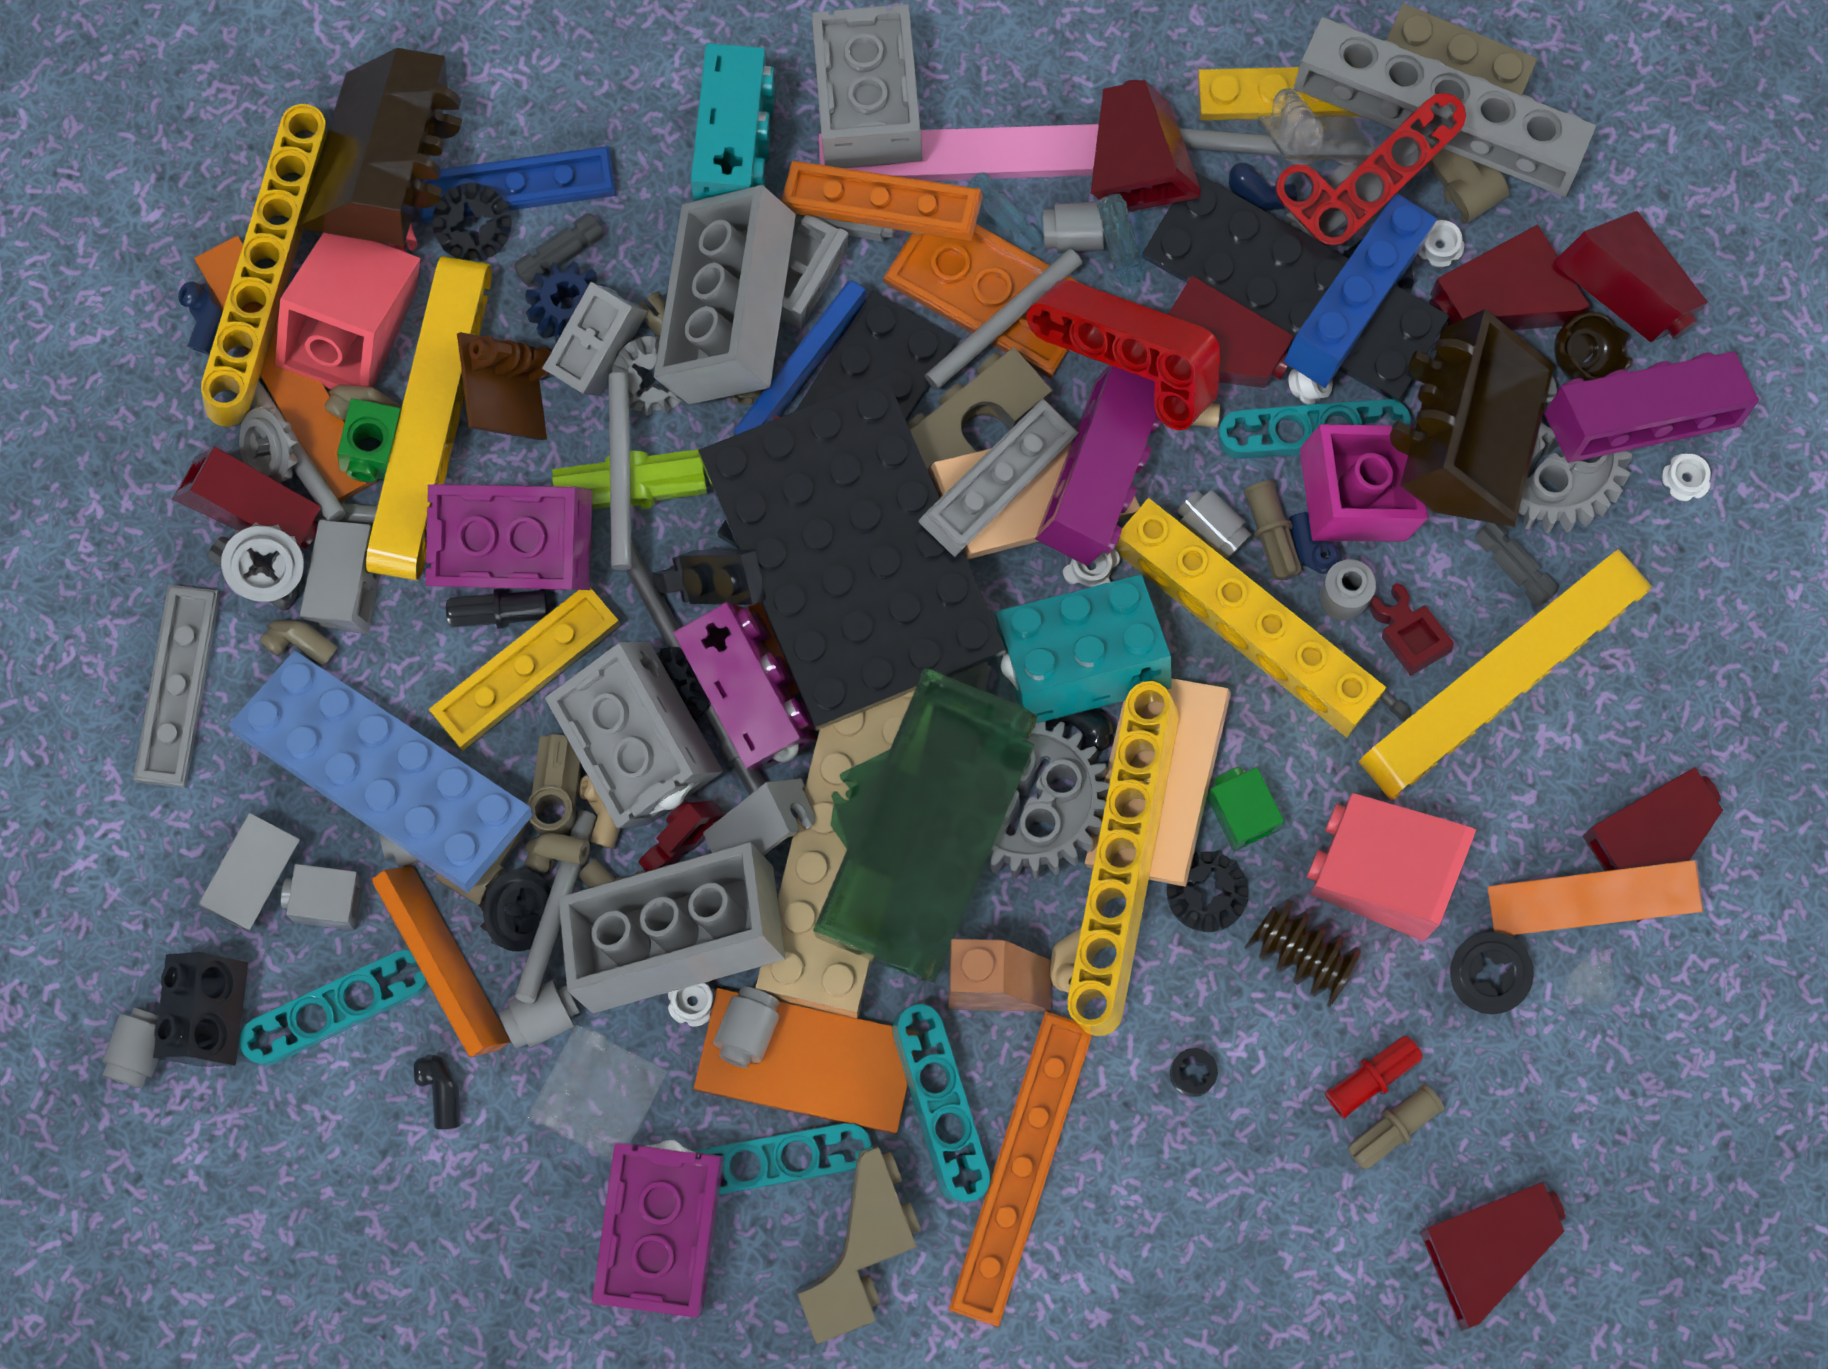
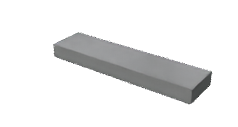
M1042 399L952 486L918 522L956 557L1077 436L1078 432L1045 399Z
M168 585L133 777L136 783L177 788L187 787L220 600L218 590Z

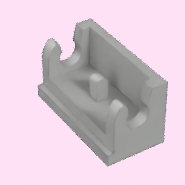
M804 216L791 243L780 319L801 330L803 329L849 249L847 231L841 228L837 229L813 216Z
M590 282L542 369L583 394L600 396L609 382V374L612 373L613 364L618 353L626 344L632 341L648 310L637 303L623 299L617 295L618 292L608 287Z
M319 520L300 611L301 618L319 622L318 627L369 634L380 574L369 573L366 568L367 549L372 525Z
M802 779L764 783L704 831L703 834L711 852L714 853L751 842L764 856L787 837L799 832L796 818L792 815L790 809L797 812L800 822L805 829L811 827L815 823V817L803 789L805 786Z
M249 813L202 896L199 908L244 931L245 929L250 931L300 839Z

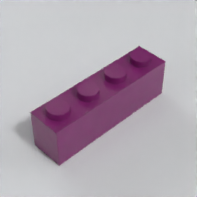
M1735 351L1718 355L1707 352L1697 355L1688 361L1673 364L1670 361L1658 362L1644 370L1629 373L1627 370H1617L1604 378L1585 381L1582 378L1570 380L1558 388L1557 394L1544 414L1567 463L1740 427L1759 402V399Z
M1111 365L1095 379L1076 429L1078 434L1072 440L1035 540L1086 566H1089L1101 553L1108 555L1113 550L1122 531V528L1116 525L1120 513L1126 512L1136 494L1137 487L1131 485L1134 475L1142 470L1151 452V447L1146 445L1149 434H1153L1161 423L1154 408L1155 381Z

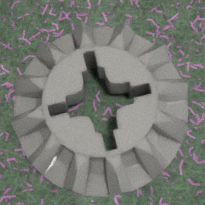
M644 336L626 344L618 353L612 368V373L623 372L629 375V408L642 411L646 416L652 414L654 410H662L663 413H668L683 401L671 390L663 386L659 387L656 384H651L648 388H644L642 392L639 391L643 375L638 371L639 368L634 363L639 367H645L649 370L656 365L660 341L658 336Z
M267 406L250 410L241 424L239 445L245 464L282 484L283 481L292 478L293 470L291 466L298 463V459L293 453V445L297 442L292 440L290 435L291 423L283 421L280 410L268 409Z
M255 522L251 527L241 531L236 530L232 538L224 545L221 569L227 584L237 594L249 600L269 602L285 597L298 585L304 569V554H302L295 536H289L283 532L278 524L270 527L261 526ZM252 549L254 552L258 551L263 556L270 552L273 554L276 551V555L272 559L274 573L271 570L268 571L263 566L249 571L254 562Z

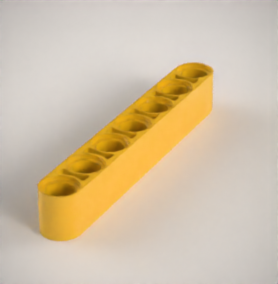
M310 104L291 106L281 118L202 378L201 393L207 417L219 426L231 427L238 425L250 411L278 317L280 298L286 290L303 233V228L299 224L327 136L323 114L318 108ZM303 130L315 133L312 137L306 139L294 136L297 132ZM288 173H297L302 176L299 180L293 182L281 179L282 176ZM274 216H285L290 219L281 225H273L267 222ZM262 259H272L277 262L268 269H260L254 266L256 262ZM251 302L260 303L264 306L255 313H247L241 310L245 304ZM237 346H244L251 350L246 356L240 358L227 354L228 351ZM222 391L237 393V397L227 403L214 400V397Z
M441 256L438 260L368 544L366 568L369 573L419 581L423 574L426 563L427 507H432V502H427L428 484L445 483L465 399L457 333L462 332L480 336L488 295H484L485 289L490 290L492 281L491 264Z
M1620 549L1616 550L1377 743L1358 763L1391 801L1394 800L1407 785L1410 784L1411 786L1438 764L1437 762L1447 753L1450 755L1472 737L1482 724H1488L1510 706L1520 693H1526L1548 675L1558 662H1564L1585 645L1595 632L1602 631L1623 614L1633 601H1639L1653 586Z
M1145 681L1135 685L1129 691L1125 701L1067 999L1070 1016L1086 1033L1093 1036H1106L1114 1032L1120 1025L1123 1017L1178 728L1179 711L1164 686L1154 681ZM1151 702L1164 703V708L1157 717L1153 719L1141 718L1142 710L1147 704ZM1143 750L1155 752L1153 761L1144 768L1132 767V760L1137 753ZM1133 799L1145 800V807L1139 815L1132 818L1122 816L1123 808L1129 801ZM1124 848L1136 850L1135 858L1128 866L1120 868L1113 866L1114 856L1119 850ZM1117 897L1126 899L1125 909L1119 916L1114 918L1103 916V909L1109 900ZM1105 947L1115 948L1116 958L1110 966L1106 968L1094 967V958L1099 950ZM1100 997L1107 1000L1105 1012L1096 1019L1084 1018V1009L1090 1000Z

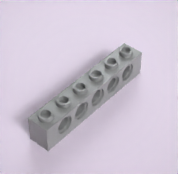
M1324 17L1321 18L1301 60L1293 87L1297 91L1393 129H1396L1425 100L1433 95L1441 93L1452 94L1460 99L1464 105L1466 119L1459 133L1443 149L1563 197H1566L1597 126L1582 120L1575 114L1564 113L1536 102L1527 95L1516 94L1493 85L1484 78L1460 72L1445 66L1436 59L1425 58L1402 49L1393 42L1382 41L1354 30L1345 23H1337ZM1433 105L1430 110L1433 112L1434 117L1424 128L1419 129L1416 121L1410 127L1422 134L1428 143L1434 145L1435 141L1427 136L1441 125H1445L1448 128L1452 125L1448 117L1453 111L1447 105L1440 109Z

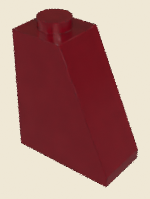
M1129 80L1122 85L1105 88L1102 93L1090 193L1115 214L1200 198L1201 188L1171 105L1146 80Z
M1637 210L1584 231L1554 260V263L1561 271L1649 342L1656 341L1667 335H1670L1673 340L1679 338L1696 325L1698 321L1694 315L1708 303Z
M1538 224L1437 278L1430 293L1432 298L1429 301L1431 306L1449 315L1445 324L1452 325L1486 309L1511 330L1562 327L1569 317L1585 313L1590 306L1574 280L1561 271L1554 263L1558 255Z
M1194 276L1190 277L1168 315L1199 325L1209 330L1216 337L1220 346L1219 383L1265 388L1272 376L1281 380L1289 368V365L1283 361L1294 336Z
M215 446L194 458L172 498L173 501L239 531L251 527L255 522L261 526L270 527L278 524L283 532L289 536H295L298 546L305 549L316 535L319 522L314 519L321 508L319 505Z
M1696 767L1594 825L1582 837L1604 871L1690 861L1723 811L1719 805L1721 801L1720 794L1714 783L1707 776L1701 777Z
M1544 1182L1428 1227L1420 1232L1461 1331L1479 1325L1563 1234L1564 1229L1560 1222L1565 1220L1563 1206L1553 1190L1547 1192Z

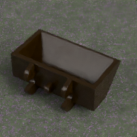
M395 48L346 72L299 224L301 228L404 246L415 207H432L441 198L443 188L430 183H423V179L437 180L441 174L440 167L430 159V156L441 155L444 148V141L442 139L457 135L462 124L461 118L442 113L443 110H459L461 103L459 96L447 86L445 56Z
M1483 309L1442 329L1440 339L1436 342L1434 359L1418 350L1412 354L1409 363L1410 373L1417 381L1424 383L1418 393V399L1422 402V406L1416 416L1417 424L1415 430L1411 426L1396 421L1391 429L1390 441L1399 452L1408 455L1400 486L1432 511L1515 527L1554 372V364L1490 312Z

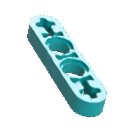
M1393 399L1237 410L1230 412L1223 418L1218 429L1217 441L1221 450L1232 458L1246 459L1300 454L1299 449L1320 424H1325V421L1330 417L1341 416L1347 419L1350 425H1362L1360 413L1366 414L1364 423H1376L1380 420L1382 413H1389L1391 420L1400 421L1411 426V416L1408 409L1402 403ZM1283 420H1293L1301 426L1303 436L1297 442L1286 443L1277 436L1275 431L1276 425ZM1261 421H1268L1266 437L1269 444L1263 445L1261 443L1263 434L1248 436L1246 445H1238L1235 437L1227 436V434L1233 432L1235 424H1243L1245 432H1259L1262 426Z
M403 949L393 952L252 1019L244 1026L240 1033V1049L247 1059L257 1065L269 1066L276 1064L419 996L427 989L429 984L422 971H418L414 974L416 983L410 987H407L403 981H397L387 986L393 993V996L384 1000L383 989L373 975L382 970L383 978L388 980L400 973L398 964L403 961H407L411 967L418 966L410 950ZM356 983H367L373 988L374 992L371 1005L360 1011L350 1009L345 999L348 989ZM307 1006H321L327 1016L323 1028L315 1033L303 1032L298 1023L301 1011ZM287 1016L288 1027L298 1038L297 1042L290 1045L289 1038L284 1035L271 1042L273 1051L269 1054H265L260 1049L252 1050L251 1044L258 1040L256 1032L259 1029L263 1028L269 1034L279 1032L285 1028L278 1020Z
M925 1004L911 1005L900 1011L894 1018L892 1033L941 1191L949 1200L957 1203L972 1202L981 1198L989 1187L990 1175L943 1021L938 1012L931 1006ZM911 1014H915L920 1022L927 1020L929 1030L922 1034L925 1048L929 1049L936 1045L939 1054L927 1055L914 1062L912 1053L922 1051L916 1035L908 1036L905 1027L912 1023ZM927 1064L939 1065L946 1074L945 1087L938 1093L926 1091L920 1083L921 1070ZM947 1113L958 1118L962 1127L961 1136L952 1144L940 1140L935 1129L938 1118ZM968 1146L970 1155L959 1156L965 1171L975 1172L977 1179L969 1184L970 1193L968 1194L964 1187H955L952 1177L959 1175L956 1158L945 1162L943 1153L959 1151Z
M843 1123L695 1150L693 1152L713 1155L723 1154L725 1156L723 1175L728 1185L720 1187L719 1194L724 1195L855 1170L857 1157L862 1150L855 1152V1161L845 1162L843 1154L829 1155L827 1159L831 1166L820 1169V1151L814 1137L825 1135L826 1147L839 1144L841 1142V1134L851 1132L853 1140H862V1150L871 1147V1141L867 1132L862 1127L853 1123ZM792 1142L806 1144L812 1153L810 1165L800 1172L788 1170L781 1160L783 1149ZM742 1151H750L760 1160V1171L750 1181L737 1180L730 1171L732 1158Z

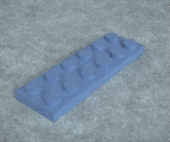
M295 650L228 724L234 735L467 893L533 816L530 806Z

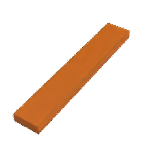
M238 235L194 258L223 309L243 246ZM251 302L245 304L241 310L247 313H255L264 306L260 303ZM278 313L260 377L286 422L291 423V429L341 503L376 484L378 481L377 479L375 482L370 483L357 481L347 476L346 472L340 471L337 451L344 421L325 410V403L330 396L322 382L275 366ZM244 347L247 354L250 353L251 350Z
M1045 1011L948 1310L950 1312L999 1327L1092 1037L1074 1020Z

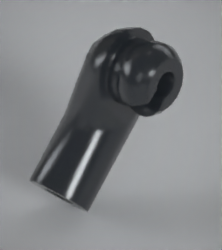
M1097 708L1045 721L1046 727H1056L1060 722L1065 723V726H1075L1085 734L1084 742L1087 748L1095 746L1097 751H1102L1111 744L1110 734L1114 732L1112 722Z
M432 1055V1059H417L414 1062L415 1083L419 1086L432 1084L434 1128L454 1129L460 1127L459 1088L446 1060L436 1055Z

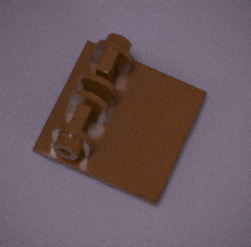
M462 332L457 333L469 428L535 440H547L539 379L549 374V372L542 368L552 352L551 349L547 347L535 349V347L529 346L526 343H516L512 340L503 341L486 335L477 336Z

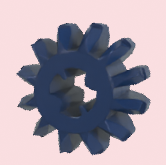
M574 260L568 266L567 272H561L560 266L553 262L550 265L551 277L548 278L543 274L536 273L533 279L537 288L527 290L525 294L527 303L531 305L526 311L528 321L530 323H538L537 332L543 339L554 333L556 343L590 282L596 283L598 280L597 273L592 269L580 275L579 264ZM571 297L574 306L569 309H563L560 300Z

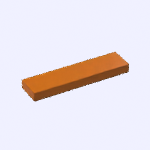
M792 160L781 202L795 214L972 241L983 195L981 189Z
M1697 860L1488 886L1493 929L1496 932L1507 935L1704 912Z
M414 867L386 869L372 878L373 885L468 1056L471 1058L495 1052L510 1043L509 1037Z

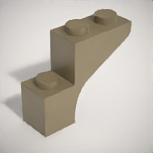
M877 1145L862 1150L857 1157L845 1244L839 1259L822 1277L796 1289L816 1345L876 1321L872 1308L881 1305L870 1275L860 1278L857 1270L917 1247L912 1235L921 1232L915 1212L910 1202L900 1204L893 1186L902 1182L898 1167L892 1153L889 1152L882 1155Z

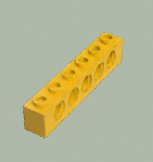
M1150 498L1144 502L1122 528L1119 540L1114 547L1119 556L1346 738L1378 702L1386 686Z

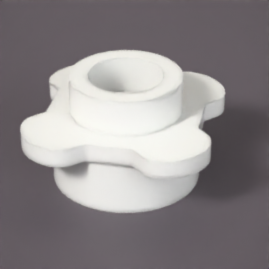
M1114 548L1108 555L1101 553L1093 561L1096 565L1094 570H1089L1086 565L1072 559L1071 563L1063 569V578L1070 585L1080 583L1088 587L1109 583L1111 570L1119 564L1120 556Z

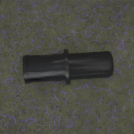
M494 589L493 594L451 597L446 601L447 622L453 628L496 624L497 629H502L503 623L541 620L547 615L545 589L501 594L500 589Z

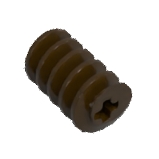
M1287 899L1278 906L1272 907L1244 948L1247 949L1261 941L1262 947L1259 958L1262 961L1278 953L1279 959L1276 970L1281 973L1295 965L1296 971L1293 983L1298 985L1312 977L1314 980L1310 995L1316 997L1326 989H1329L1331 992L1327 1007L1330 1008L1359 967L1358 961L1361 950L1355 947L1342 955L1340 952L1344 938L1338 935L1325 943L1323 940L1327 926L1321 923L1308 931L1306 927L1310 914L1304 911L1291 919L1289 915L1292 901Z

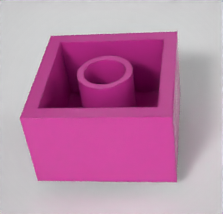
M1320 424L1299 450L1312 541L1406 542L1428 519L1426 505L1400 486L1408 455L1399 452L1390 441L1392 426Z

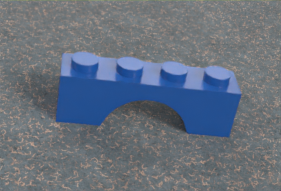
M1396 193L1298 331L1283 362L1326 388L1350 354L1358 338L1396 282L1400 281L1422 249L1438 218Z

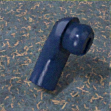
M1238 163L1232 167L1229 172L1228 182L1232 193L1264 211L1286 209L1276 197L1275 186H1269L1254 170L1252 165ZM1284 184V190L1288 198L1297 201L1295 184Z
M190 281L180 288L178 294L180 304L189 307L190 313L196 321L187 347L210 355L223 308L213 289L205 284L199 285L194 281Z
M1308 512L1297 513L1289 517L1293 524L1291 532L1294 547L1301 564L1317 573L1327 574L1334 564L1342 561V553L1336 545L1328 541H1312Z

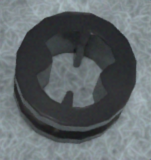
M1199 1048L1186 1049L1179 1053L1170 1068V1080L1174 1088L1182 1095L1197 1097L1207 1093L1215 1084L1218 1076L1217 1064L1213 1056ZM1194 1059L1197 1066H1206L1208 1076L1203 1075L1201 1077V1080L1204 1082L1203 1085L1194 1087L1191 1079L1182 1080L1179 1069L1185 1070L1187 1067L1183 1063L1185 1060Z

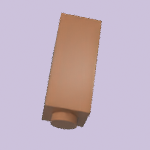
M951 939L948 969V1010L1051 1012V960L1005 940Z

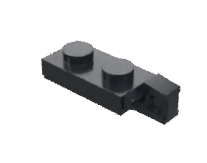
M693 550L673 557L674 565L670 568L652 573L657 592L673 593L680 591L682 602H690V604L722 605L728 602L734 605H754L766 600L755 550Z

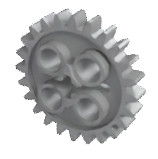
M1554 378L1551 380L1544 412L1557 394ZM1542 422L1529 471L1535 467L1541 454L1546 456L1559 446L1552 429ZM1562 450L1559 455L1553 453L1548 456L1526 482L1519 513L1525 516V529L1529 530L1535 519L1542 520L1545 533H1550L1555 521H1560L1567 533L1572 530L1576 518L1587 527L1595 516L1594 512L1602 517L1606 515L1611 506L1610 502H1617L1623 491L1620 486H1624L1630 476V472L1624 468L1630 463L1632 453L1623 451L1592 458L1594 461L1592 463L1582 460L1567 463ZM1546 481L1554 484L1559 492L1547 491L1540 482Z
M1019 716L1016 730L1010 731L1002 720L998 721L999 735L995 737L981 729L979 734L982 746L980 748L974 747L972 762L967 763L953 760V770L960 777L947 778L946 781L947 790L956 794L945 799L947 811L957 813L949 819L951 829L964 830L959 836L960 846L965 848L976 844L973 857L977 863L990 855L993 873H997L1004 863L1010 864L1013 879H1017L1022 866L1030 868L1033 879L1039 878L1040 866L1045 864L1048 865L1055 875H1058L1059 859L1063 857L1069 863L1076 866L1078 864L1077 847L1088 852L1094 850L1093 840L1088 833L1100 835L1102 821L1097 817H1103L1106 801L1100 799L1107 798L1109 783L1099 782L1107 775L1106 765H1092L1097 758L1096 747L1093 746L1080 751L1083 744V734L1078 732L1067 740L1065 738V723L1060 722L1050 732L1046 730L1045 721L1036 723L1035 728H1027L1024 725L1022 716ZM1011 757H1021L1029 763L1025 770L1018 773L1008 772L1003 768V764ZM1043 759L1050 760V763L1045 767L1036 782L1037 798L1030 797L1028 799L1016 833L1013 836L1007 835L1006 832L1020 814L1019 795L1026 797L1029 794L1041 761ZM1062 777L1069 778L1076 784L1072 790L1065 793L1055 792L1049 787L1052 781ZM994 801L1002 802L1008 807L1005 813L998 817H989L981 812L986 804ZM1039 821L1048 822L1054 827L1051 834L1046 837H1035L1027 830L1032 824Z

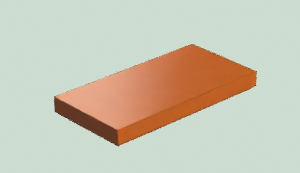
M976 224L972 241L912 233L883 277V283L973 333L1050 265ZM1069 276L1065 278L1066 280H1072L1077 283H1080ZM1026 312L995 339L991 345L1005 353L1014 347L1033 369L1052 379L1069 350L1038 338L1027 324Z
M717 988L693 1088L694 1091L838 1123H853L862 1128L897 1135L908 1084L893 1038L892 1026L780 1002L776 1011L780 1017L762 1062H750L748 1068H740L720 1059L719 1054L721 1050L713 1044L731 997L738 996L739 993ZM906 1029L908 1036H919V1032Z

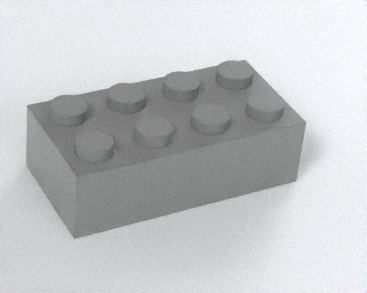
M763 185L682 204L654 378L687 404L770 388L796 214Z
M751 842L558 897L567 991L592 1013L786 960L774 868Z

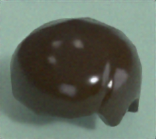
M1588 311L1569 317L1555 338V359L1557 365L1569 380L1582 378L1585 381L1604 378L1614 371L1628 370L1633 361L1626 354L1628 334L1615 326V323L1608 316L1595 311ZM1593 353L1592 357L1587 362L1582 363Z

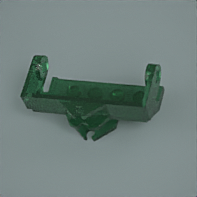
M924 668L891 748L840 774V780L849 788L845 793L848 800L842 798L837 791H834L831 795L834 805L830 826L847 851L813 928L816 938L910 977L936 984L949 953L951 939H954L1033 752L1034 744L1022 738L1028 739L1031 736L1038 719L1034 713L1013 702Z

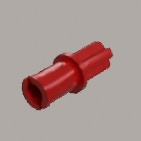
M1403 1036L1370 1061L1362 1059L1359 1062V1069L1333 1088L1326 1090L1324 1095L1338 1115L1345 1119L1351 1112L1377 1093L1385 1095L1389 1092L1387 1086L1420 1063L1423 1055L1413 1040Z

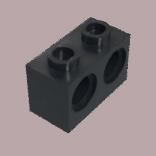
M203 952L166 954L165 967L161 976L162 990L158 1021L154 1030L155 1046L153 1058L200 1067L236 1066L248 962Z

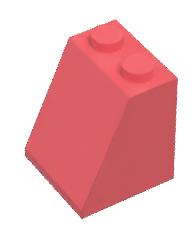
M323 232L280 298L275 366L320 381L324 387L329 389L339 384L374 388L417 291L421 258L379 242Z
M1352 793L1345 806L1335 804L1329 817L1325 832L1332 834L1333 837L1327 852L1317 849L1306 878L1315 882L1309 895L1425 941L1441 923L1476 829Z

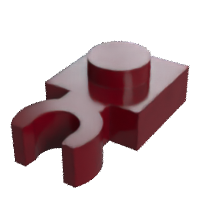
M1399 583L1392 585L1391 594L1398 604L1393 607H1387L1375 595L1370 600V612L1378 622L1389 624L1388 627L1383 629L1382 639L1411 676L1451 653L1454 642L1425 605L1415 611L1410 609L1408 606L1409 594L1407 590Z
M713 800L692 803L686 801L680 804L666 818L668 826L656 838L659 841L658 844L650 848L640 858L638 863L646 872L678 863L680 857L686 851L694 850L705 838L703 832L725 814Z

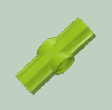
M699 449L651 456L643 451H630L631 506L641 505V509H647L652 507L655 501L707 494L704 467L699 457ZM610 455L601 463L552 469L553 487L592 489V510L610 507Z

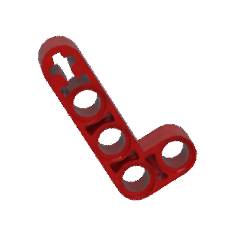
M1435 94L1425 100L1335 189L1311 167L1296 164L1283 170L1277 177L1275 183L1276 197L1316 240L1327 245L1342 244L1350 239L1459 133L1466 119L1465 107L1461 100L1452 94ZM1434 105L1440 109L1447 105L1453 111L1448 117L1452 125L1450 128L1441 125L1427 136L1435 141V144L1430 148L1425 137L1410 126L1416 121L1419 129L1424 128L1434 117L1430 108ZM1400 138L1410 139L1417 146L1418 156L1411 166H1400L1392 158V146ZM1293 173H1302L1311 181V194L1304 201H1293L1285 193V180ZM1362 174H1374L1381 181V194L1373 202L1363 201L1356 194L1355 184ZM1329 208L1338 209L1346 219L1345 229L1337 237H1328L1319 228V218Z
M1066 279L1057 281L1027 311V324L1031 331L1043 341L1155 381V412L1158 418L1171 429L1181 431L1189 428L1216 400L1219 383L1220 346L1216 337L1209 330L1199 325Z

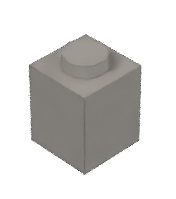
M295 864L293 878L286 877L283 883L281 907L287 908L286 915L294 923L355 930L363 879L355 871Z

